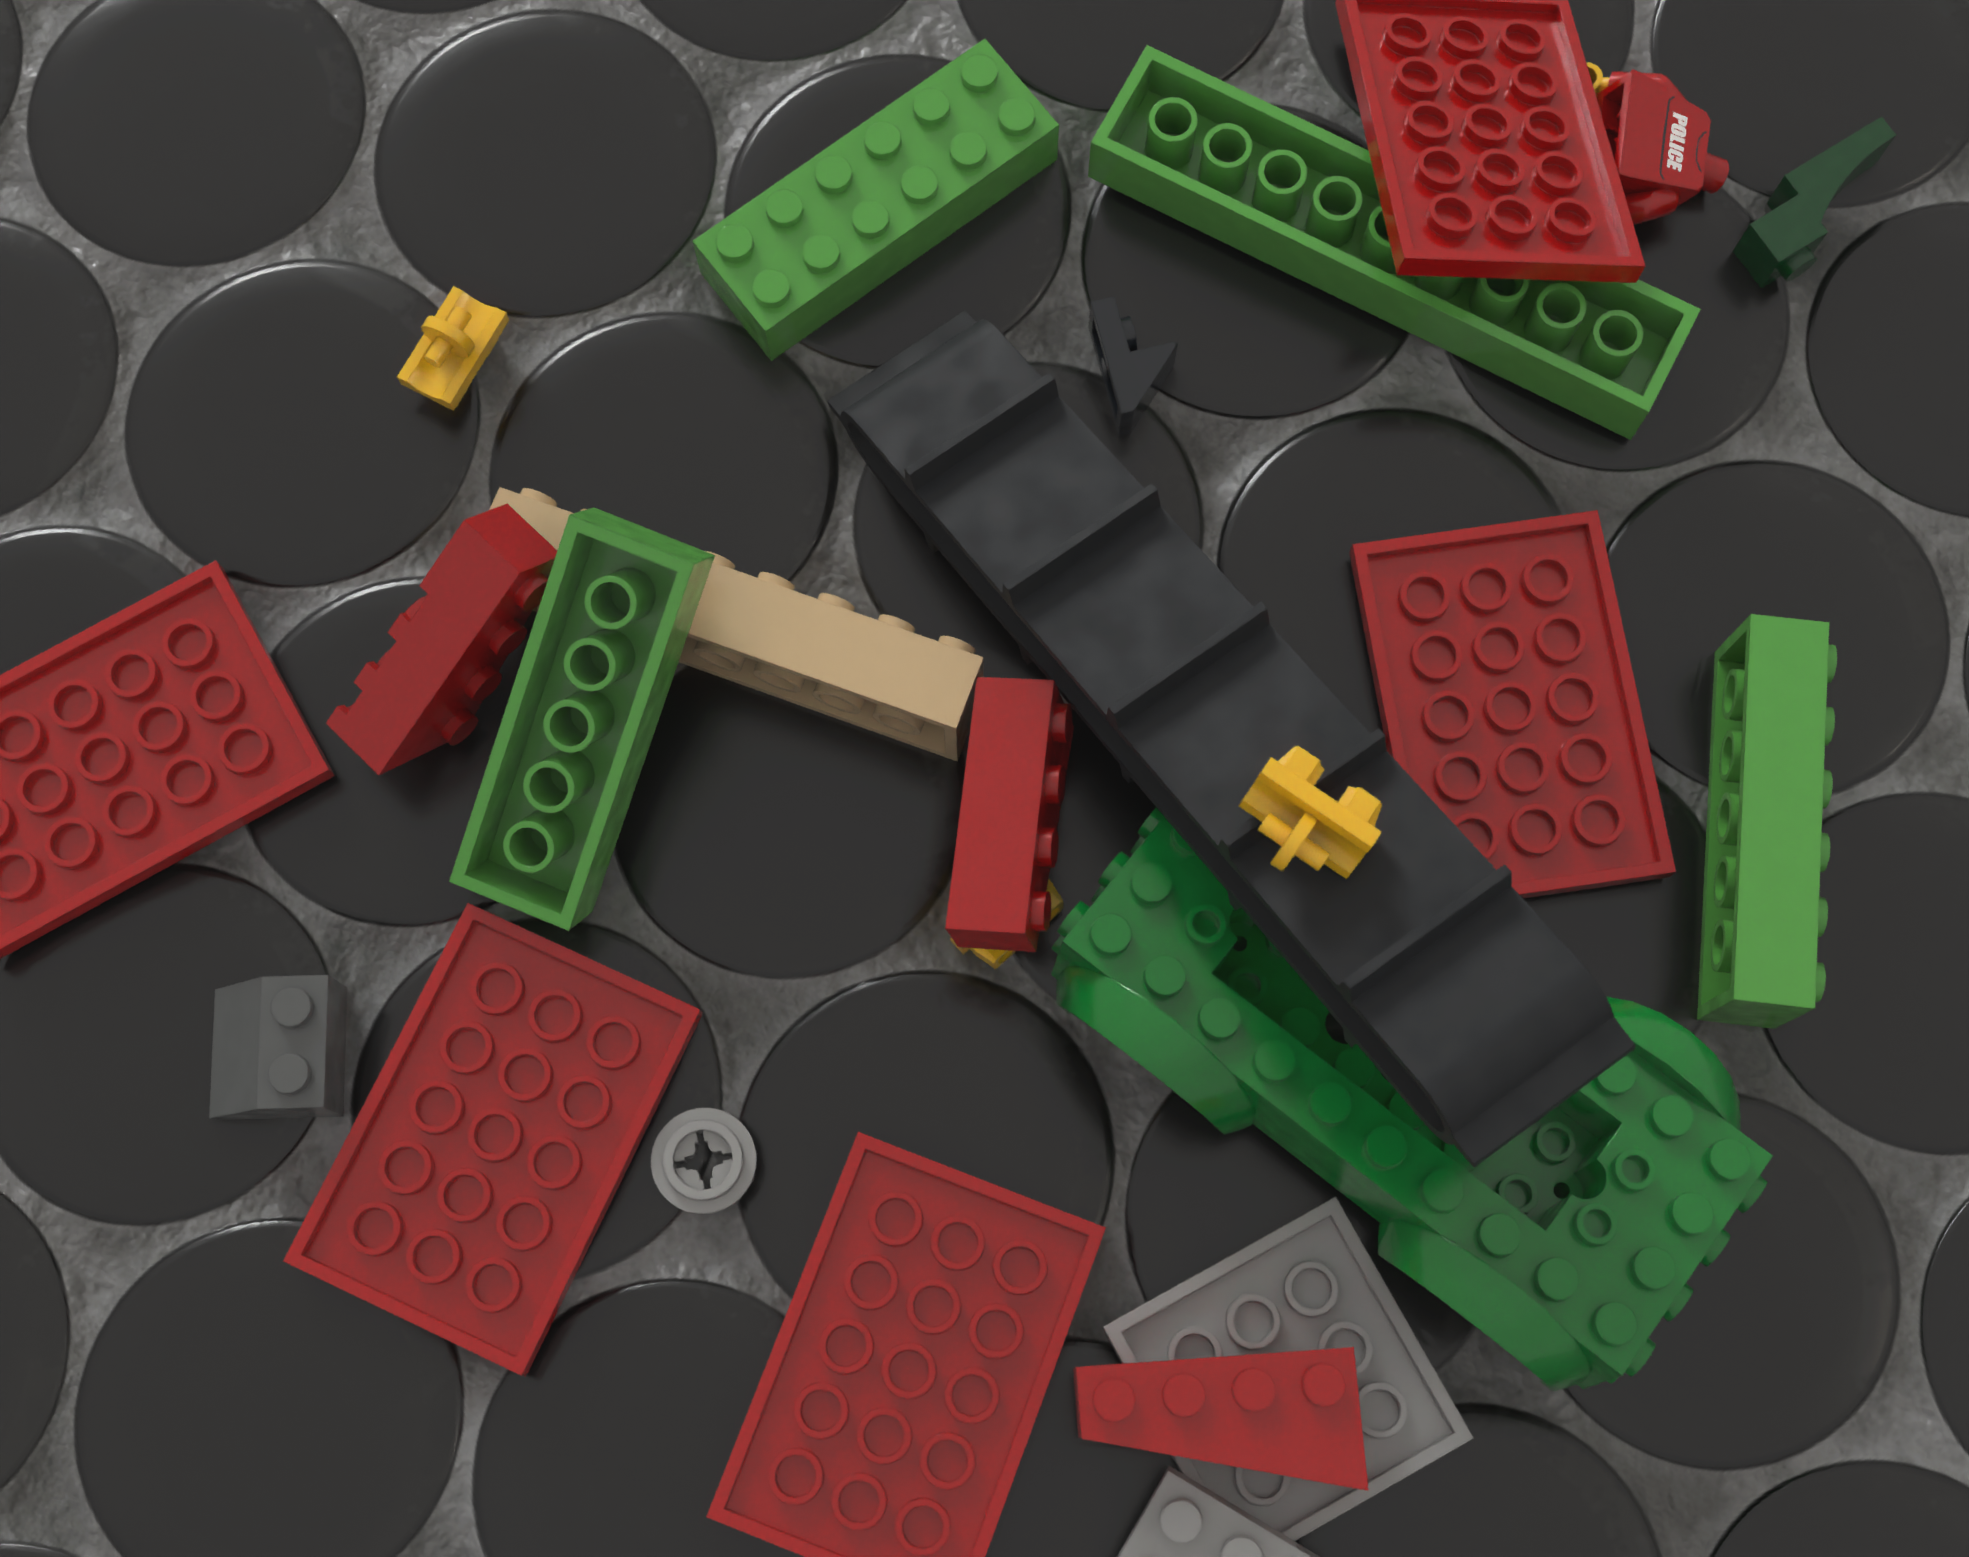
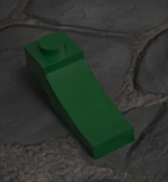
M1883 117L1878 118L1784 175L1767 202L1772 211L1749 224L1733 250L1734 254L1760 288L1780 276L1786 282H1789L1800 276L1817 261L1814 251L1828 233L1821 221L1829 203L1856 177L1875 165L1896 136Z

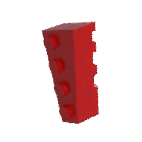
M508 503L463 520L419 585L428 595L418 599L404 613L399 614L387 632L396 640L395 644L381 657L377 664L374 661L365 664L354 681L362 690L361 694L354 704L348 707L345 705L337 706L326 724L378 776L445 743L454 746L462 742L471 734L478 723V718L475 714L482 701L500 684L502 674L499 670L506 657L521 644L527 634V629L524 625L532 610L541 602L557 550Z
M977 677L945 926L946 931L958 947L1036 952L1039 932L1048 931L1051 919V895L1047 891L1050 867L1054 868L1057 862V826L1065 794V778L1074 731L1071 704L1063 702L1054 680Z
M1354 1347L1073 1368L1078 1436L1080 1439L1369 1491Z

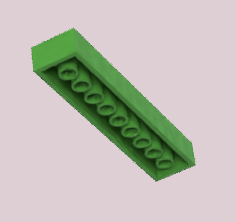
M1146 45L1091 141L1088 177L1630 440L1648 415L1701 310L1639 279L1637 283L1397 275L1368 150Z

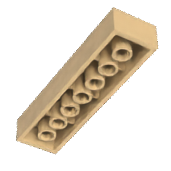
M499 487L490 510L508 503L558 551L568 517L573 513L558 508V504L554 499L539 491L523 488L520 494ZM706 551L715 555L679 663L958 762L971 727L977 677H984L983 657L975 655L976 650L973 646L950 636H940L939 640L936 641L914 633L915 628L910 623L891 615L882 614L876 620L854 612L855 607L850 602L832 594L820 593L816 599L794 591L795 586L790 581L772 573L760 572L758 577L734 570L735 565L725 557ZM539 605L533 611L538 612Z

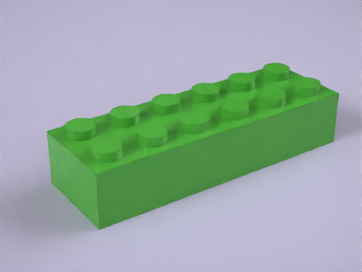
M983 39L694 239L693 245L700 273L768 358L773 361L1055 162L1058 155L1059 124L990 43Z
M595 507L569 515L449 882L568 931L593 912L715 555Z
M1750 614L1715 651L1697 1020L1775 1029L1814 1010L1815 1002H1820L1824 994L1826 972L1824 964L1817 962L1818 937H1821L1826 929L1828 904L1824 897H1819L1820 872L1826 870L1829 862L1830 838L1827 833H1822V811L1830 802L1833 788L1832 773L1830 770L1824 769L1825 746L1831 742L1835 727L1834 709L1827 707L1826 702L1827 683L1829 684L1833 680L1837 666V649L1835 645H1829V622Z

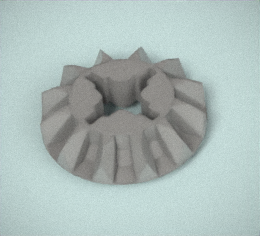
M695 1108L671 1119L658 1134L651 1154L652 1175L661 1194L677 1208L696 1214H714L738 1203L752 1184L755 1177L757 1151L747 1128L737 1118L719 1109ZM699 1134H703L704 1141L708 1143L712 1153H722L724 1156L732 1155V1159L723 1160V1164L713 1167V1178L710 1179L711 1188L706 1189V1182L702 1180L697 1170H688L686 1167L677 1168V1164L687 1163V1159L697 1156V1145H700Z

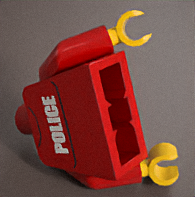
M1586 62L1633 225L1672 214L1678 205L1699 194L1700 190L1712 194L1722 187L1728 176L1729 163L1726 159L1707 152L1711 123L1707 112L1687 101L1672 81L1664 74L1641 73L1632 69L1629 72L1613 71L1610 77H1603V73L1597 65Z

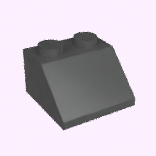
M329 975L259 977L215 989L209 1119L343 1117L347 987Z

